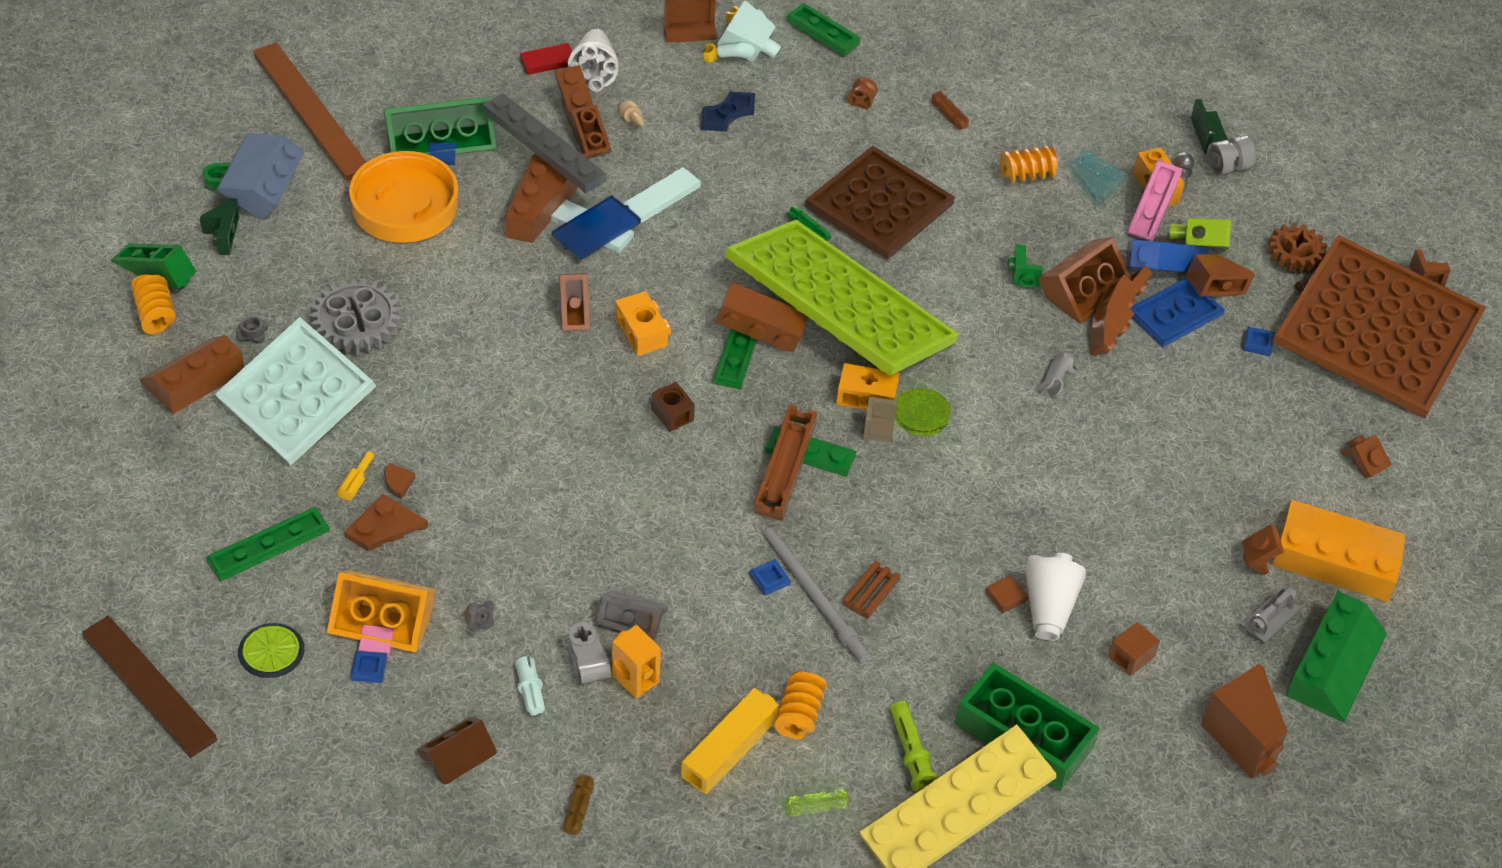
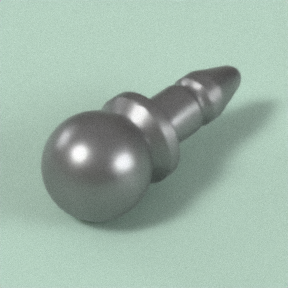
M1186 152L1176 155L1173 162L1174 166L1183 169L1181 178L1185 183L1182 194L1187 188L1188 177L1192 175L1194 158Z

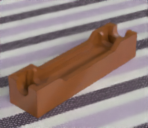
M788 405L776 446L754 503V512L756 514L783 521L817 423L816 411L808 410V413H802L797 410V406ZM791 421L797 422V423H801V424H805V425L803 426V425L796 424V423H793V424H792ZM767 499V502H771L774 504H778L779 502H781V507H767L765 505V501Z

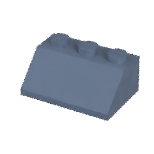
M247 133L216 190L229 199H237L238 205L256 218L264 219L278 205L305 151L282 135Z

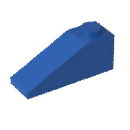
M1130 240L1128 241L1126 266L1127 268L1141 269L1146 266L1149 270L1187 273L1194 256L1209 254V247Z

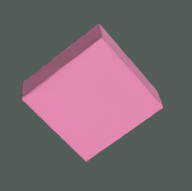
M363 625L362 634L387 640H392L394 628ZM361 637L358 651L387 653V657H390L392 647L388 643Z

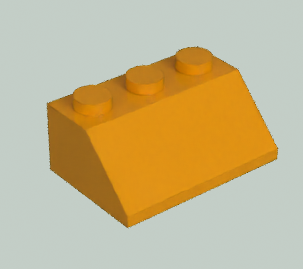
M351 570L339 572L327 633L360 640L362 637L391 644L393 648L416 653L432 616L437 589ZM363 625L394 628L392 640L364 635L362 634Z

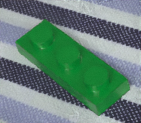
M804 2L787 14L788 23L843 57L860 45L861 37Z
M774 427L765 446L766 453L773 454L781 431L780 427ZM812 437L803 464L847 477L857 451Z

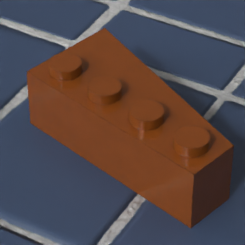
M535 153L506 214V238L533 243L550 223L551 215L559 206L578 190L576 185ZM581 153L589 160L588 154Z

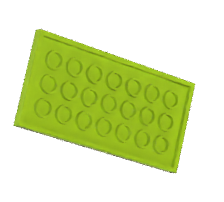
M796 219L727 247L724 257L733 262L736 267L747 272L757 282L772 290L776 296L783 298L794 306L797 311L804 313L815 321L818 326L826 329L840 342L847 344L861 357L866 358L876 365L880 371L890 376L957 342L959 333Z

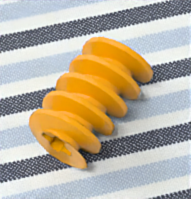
M1043 146L1040 150L1038 148H1031L1030 151L1022 149L1020 152L1012 150L1010 154L1003 151L1000 154L999 160L1000 172L1004 179L1008 177L1011 184L1015 183L1016 176H1018L1021 183L1025 182L1026 175H1028L1030 181H1035L1036 173H1038L1040 180L1045 179L1046 172H1048L1051 179H1054L1057 170L1055 148L1053 146L1050 148Z
M146 274L134 278L131 287L143 331L150 335L164 332L176 320V313L167 280L160 275Z
M796 671L790 675L774 725L776 731L781 736L803 740L806 734H810L815 730V722L818 719L817 712L821 709L820 702L823 701V692L827 689V683L822 677L805 671Z

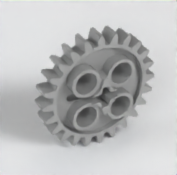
M353 278L351 284L347 285L345 281L341 280V287L331 284V292L322 290V298L315 297V305L310 306L311 314H309L311 327L330 344H333L337 350L341 347L344 348L345 354H348L351 349H355L356 354L359 355L362 348H365L370 353L371 346L373 345L381 349V341L390 343V335L397 336V328L401 327L402 312L399 299H395L394 292L388 293L386 285L378 289L377 281L367 285V279H364L361 284H357L355 278ZM348 300L352 301L355 308V313L353 310H351V304ZM355 314H356L358 320H360V322H361V328H362L363 332H360V331H359V328H358V326H357V319H356V317H355Z

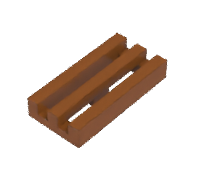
M875 560L843 599L842 605L869 619L900 581L901 574L897 572L894 574L890 573V568L887 566L884 569L881 568L880 563ZM877 572L879 575L870 584L866 591L861 595L857 602L853 604L852 602L854 601V599L858 596V594L863 590V588L867 585V583L872 579V577ZM884 579H889L865 610L862 609V606Z

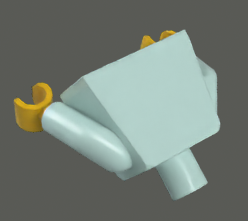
M744 0L740 8L733 6L730 12L725 14L726 22L729 25L717 43L719 45L718 48L714 44L708 43L704 47L705 52H703L702 56L704 61L710 63L717 60V55L720 58L734 56L754 61L760 51L774 58L781 45L769 38L775 28L774 24L767 19L762 10L755 9Z

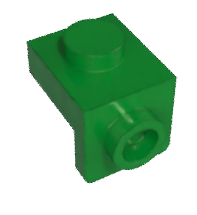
M1015 244L1014 253L1008 256L1007 271H1012L1013 285H1021L1026 288L1040 286L1038 278L1042 276L1043 267L1040 265H1027L1026 245Z

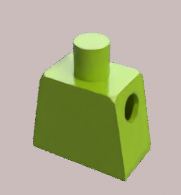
M1187 218L1186 224H1170L1169 240H1185V245L1228 249L1230 247L1231 220ZM1193 229H1202L1204 237H1194L1192 234Z

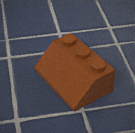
M1108 237L1090 241L1040 276L1038 280L1047 299L1081 324L1095 314L1097 306L1108 287L1124 274L1128 278L1131 277V274L1114 238Z
M225 335L212 337L140 378V381L172 414H175L228 383L244 368L242 351Z

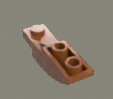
M577 65L555 70V78L562 96L561 104L581 151L584 154H588L589 157L610 153L611 147L597 105H593L581 66Z
M1146 266L1130 278L1125 274L1108 287L1102 296L1094 314L1090 331L1091 355L1096 357L1102 351L1107 354L1117 344L1115 338L1122 336L1131 326L1128 321L1135 314L1130 309L1136 302L1133 298L1135 295L1139 296L1149 286L1146 281L1153 274Z

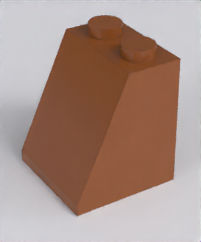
M1260 663L1212 693L1201 724L1251 779L1260 773L1263 776L1268 775L1275 769L1277 757L1284 748L1283 742L1288 732L1265 670Z

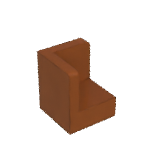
M1415 249L1410 262L1411 270L1445 287L1451 271L1448 262H1426L1422 250Z
M1136 622L1112 641L1108 657L1132 676L1155 657L1160 640L1140 623Z

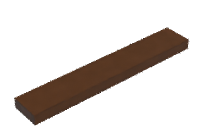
M109 615L82 631L84 639L190 758L218 741L216 734Z

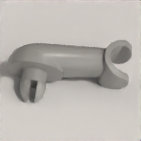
M1069 352L1058 354L1051 362L1045 381L1039 384L1037 389L1039 391L1048 390L1051 398L1057 397L1063 389L1064 383L1062 378L1064 374L1076 373V367L1073 364L1074 356Z

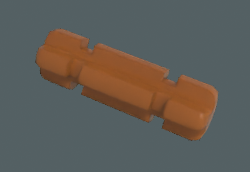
M938 91L934 93L931 103L936 108L940 107L938 110L950 122L954 121L953 125L958 130L967 128L969 126V118L950 99H947L948 97L943 92Z

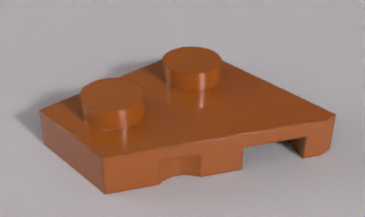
M382 494L344 531V534L350 541L370 551L381 547L386 542L403 538L404 534L419 529L422 531L426 529L428 521Z

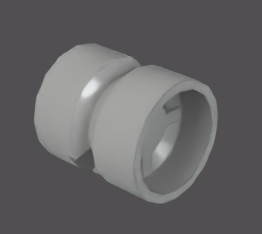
M1245 135L1231 138L1229 141L1222 140L1210 143L1207 149V160L1216 176L1232 173L1234 170L1241 171L1252 168L1255 165L1256 153L1252 141Z

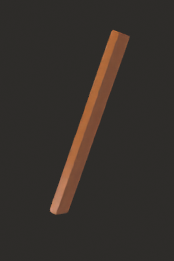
M275 42L253 50L256 60L346 182L352 180L357 170L366 163L365 159L278 43Z

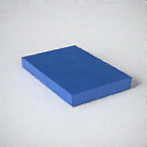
M1187 277L1130 308L1135 313L1132 319L1162 348L1224 315L1225 309L1211 296L1200 297Z

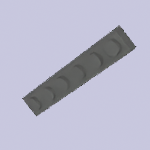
M504 93L482 104L483 113L584 193L606 182V173Z

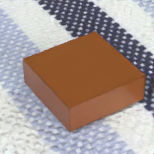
M1011 575L986 587V594L1002 613L1028 600V595Z

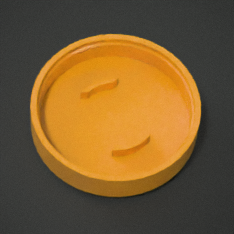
M397 151L380 155L361 166L354 174L350 183L349 194L354 220L366 233L384 241L411 243L431 238L445 230L453 222L459 208L458 182L454 172L443 161L425 153Z

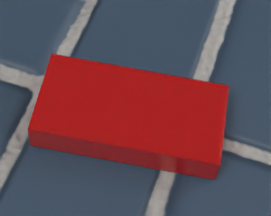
M569 43L522 52L520 53V60L527 75L568 67V58L572 50Z

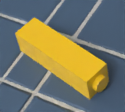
M753 688L682 761L681 778L707 795L775 724L779 705L770 695L763 694Z

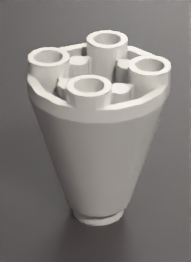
M593 29L586 33L568 58V67L580 65L587 87L594 92L601 91L604 87L611 84L619 70V61L607 35L599 29Z
M1056 553L1054 557L1031 555L1027 558L1025 575L1033 629L1036 631L1035 636L1039 639L1056 641L1060 638V634L1063 633L1084 583L1086 569L1073 562L1072 556L1066 553Z

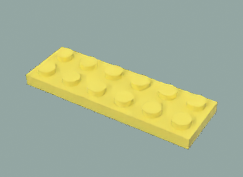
M1015 725L860 831V837L884 868H927L1056 778V772L1020 727Z

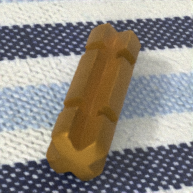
M582 774L577 777L576 788L573 790L567 810L568 814L565 816L563 831L565 833L578 835L581 831L582 820H584L590 801V794H592L594 788V778Z

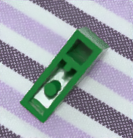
M129 243L111 259L113 263L138 276L144 274L163 276L167 280L168 288L173 289L185 287L189 283V279L197 272L181 245Z

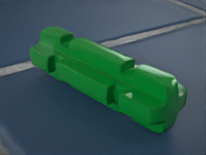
M793 205L787 211L786 215L792 221L796 219L827 242L831 238V233L796 205Z

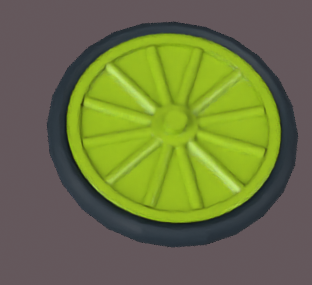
M266 623L253 628L243 637L238 648V658L243 668L252 675L262 678H276L286 675L299 665L305 652L304 642L301 635L292 627L281 623Z

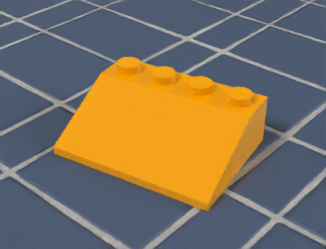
M1291 499L1280 537L1284 552L1274 558L1272 566L1389 602L1398 580L1406 534Z

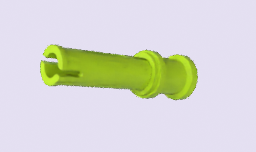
M899 701L892 704L889 710L905 752L903 764L910 771L912 777L911 787L913 791L918 792L939 777L932 770L930 764L931 754L922 746L909 704L906 701Z

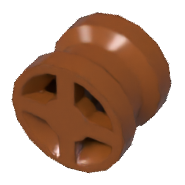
M861 77L856 79L848 94V101L851 106L860 107L865 110L869 109L878 93L877 85L869 78Z

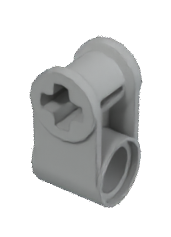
M585 622L574 624L568 633L570 642L567 650L573 664L574 673L580 677L578 683L583 685L611 677L609 659L601 646L595 628Z

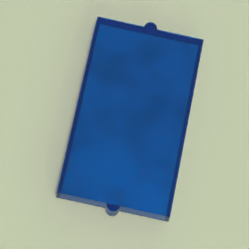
M611 195L551 231V235L563 244L564 249L570 250L581 260L640 224L641 218L633 213L628 205L622 204Z

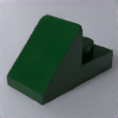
M230 199L200 216L202 234H213V244L218 245L219 255L231 254L240 217L237 199Z

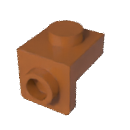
M1363 434L1349 440V447L1341 451L1343 456L1352 454L1362 475L1366 478L1372 477L1392 465L1377 435L1365 438Z
M1272 524L1242 541L1245 552L1243 559L1246 565L1262 575L1269 573L1267 562L1284 552L1278 529Z

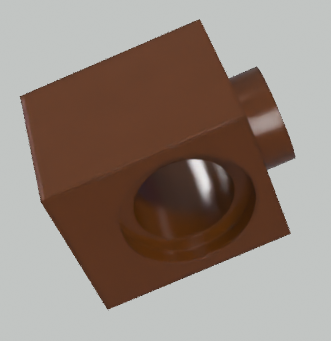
M674 382L668 386L660 387L652 393L651 410L668 431L671 432L694 421L695 404L679 384Z

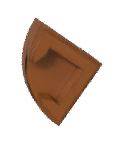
M388 463L385 477L392 494L402 499L415 480V473Z

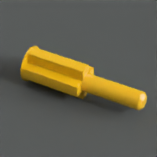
M368 451L358 467L350 469L336 491L339 498L352 501L365 480L363 477L365 475L364 472L374 458L373 452Z

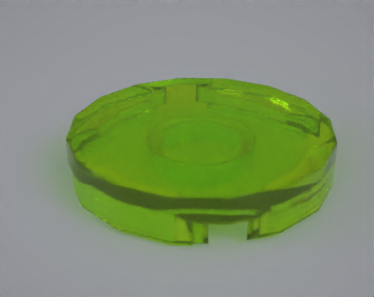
M909 389L896 400V423L912 435L922 437L933 436L940 433L949 424L950 405L940 393L932 389Z

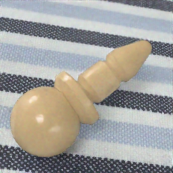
M627 100L620 104L618 113L626 122L632 121L636 126L641 127L644 125L641 111L635 102Z

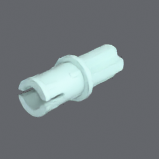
M524 656L515 662L520 681L518 690L523 694L526 710L531 716H536L545 710L541 693L543 683L538 678L534 658L529 657L528 665L527 656Z

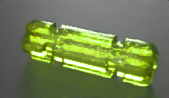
M841 789L834 790V794H830L828 791L804 795V799H800V796L790 797L786 800L787 813L789 816L794 817L802 815V812L805 811L806 814L832 811V807H836V810L848 808L850 802L847 790Z

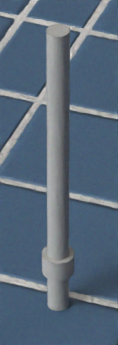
M772 527L766 529L763 535L838 632L837 637L844 647L848 646L860 663L866 662L870 658V654L859 641V635L855 629L845 623Z

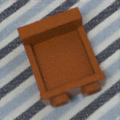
M664 0L666 43L716 40V0Z

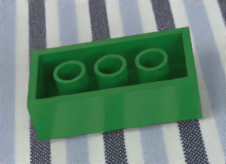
M994 662L959 702L955 725L987 745L1015 725H1018L1056 772V778L1049 784L1060 791L1094 749L1100 727Z

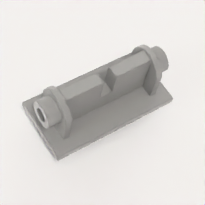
M1291 587L1276 591L1241 624V627L1264 644L1267 643L1301 610V607L1295 604L1296 591Z

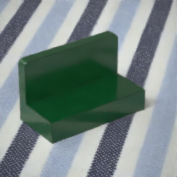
M1195 99L1191 121L1203 152L1206 154L1210 143L1222 140L1228 141L1217 111L1206 112L1202 99Z

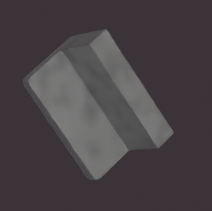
M610 590L602 596L596 624L620 631H628L633 626L638 625L652 640H655L662 615L667 612L668 606Z

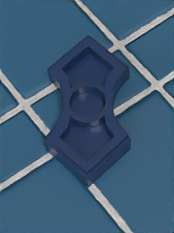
M729 91L728 97L720 104L704 106L701 130L727 132L729 125L737 118L754 115L755 93Z

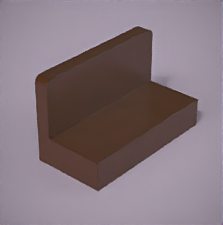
M468 717L417 748L421 758L432 763L443 784L452 782L497 754L495 745L483 721L473 717Z

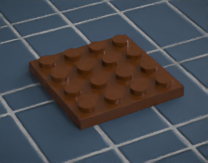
M872 145L810 195L805 201V207L888 260L954 204L955 196Z

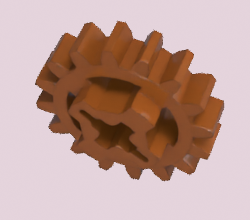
M1292 223L1291 228L1283 224L1280 230L1275 228L1273 235H1270L1267 253L1272 254L1271 261H1279V268L1287 266L1288 272L1297 269L1298 273L1302 274L1303 269L1312 272L1314 267L1318 268L1327 253V243L1322 242V235L1315 236V229L1306 230V225L1304 224L1301 228H1297L1295 223Z

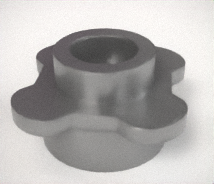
M258 316L245 317L240 322L241 331L237 333V338L240 341L254 340L260 343L265 340L264 332L268 329V323Z
M485 600L484 603L471 602L465 611V621L471 632H477L478 629L483 628L488 630L494 625L492 613L494 603L492 601Z

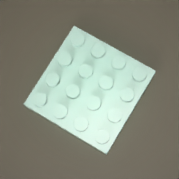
M299 317L215 395L219 401L291 466L366 397L376 385L372 379Z

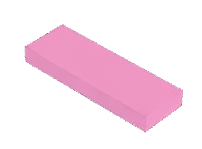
M1157 160L1127 234L1145 241H1154L1183 172L1182 168Z

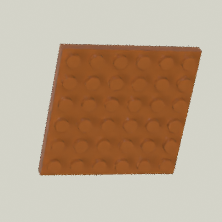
M1338 235L1276 333L1273 343L1425 419L1486 307Z

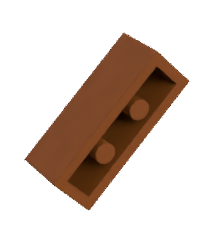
M731 282L715 322L781 350L794 352L802 337L808 316L797 311L795 307Z

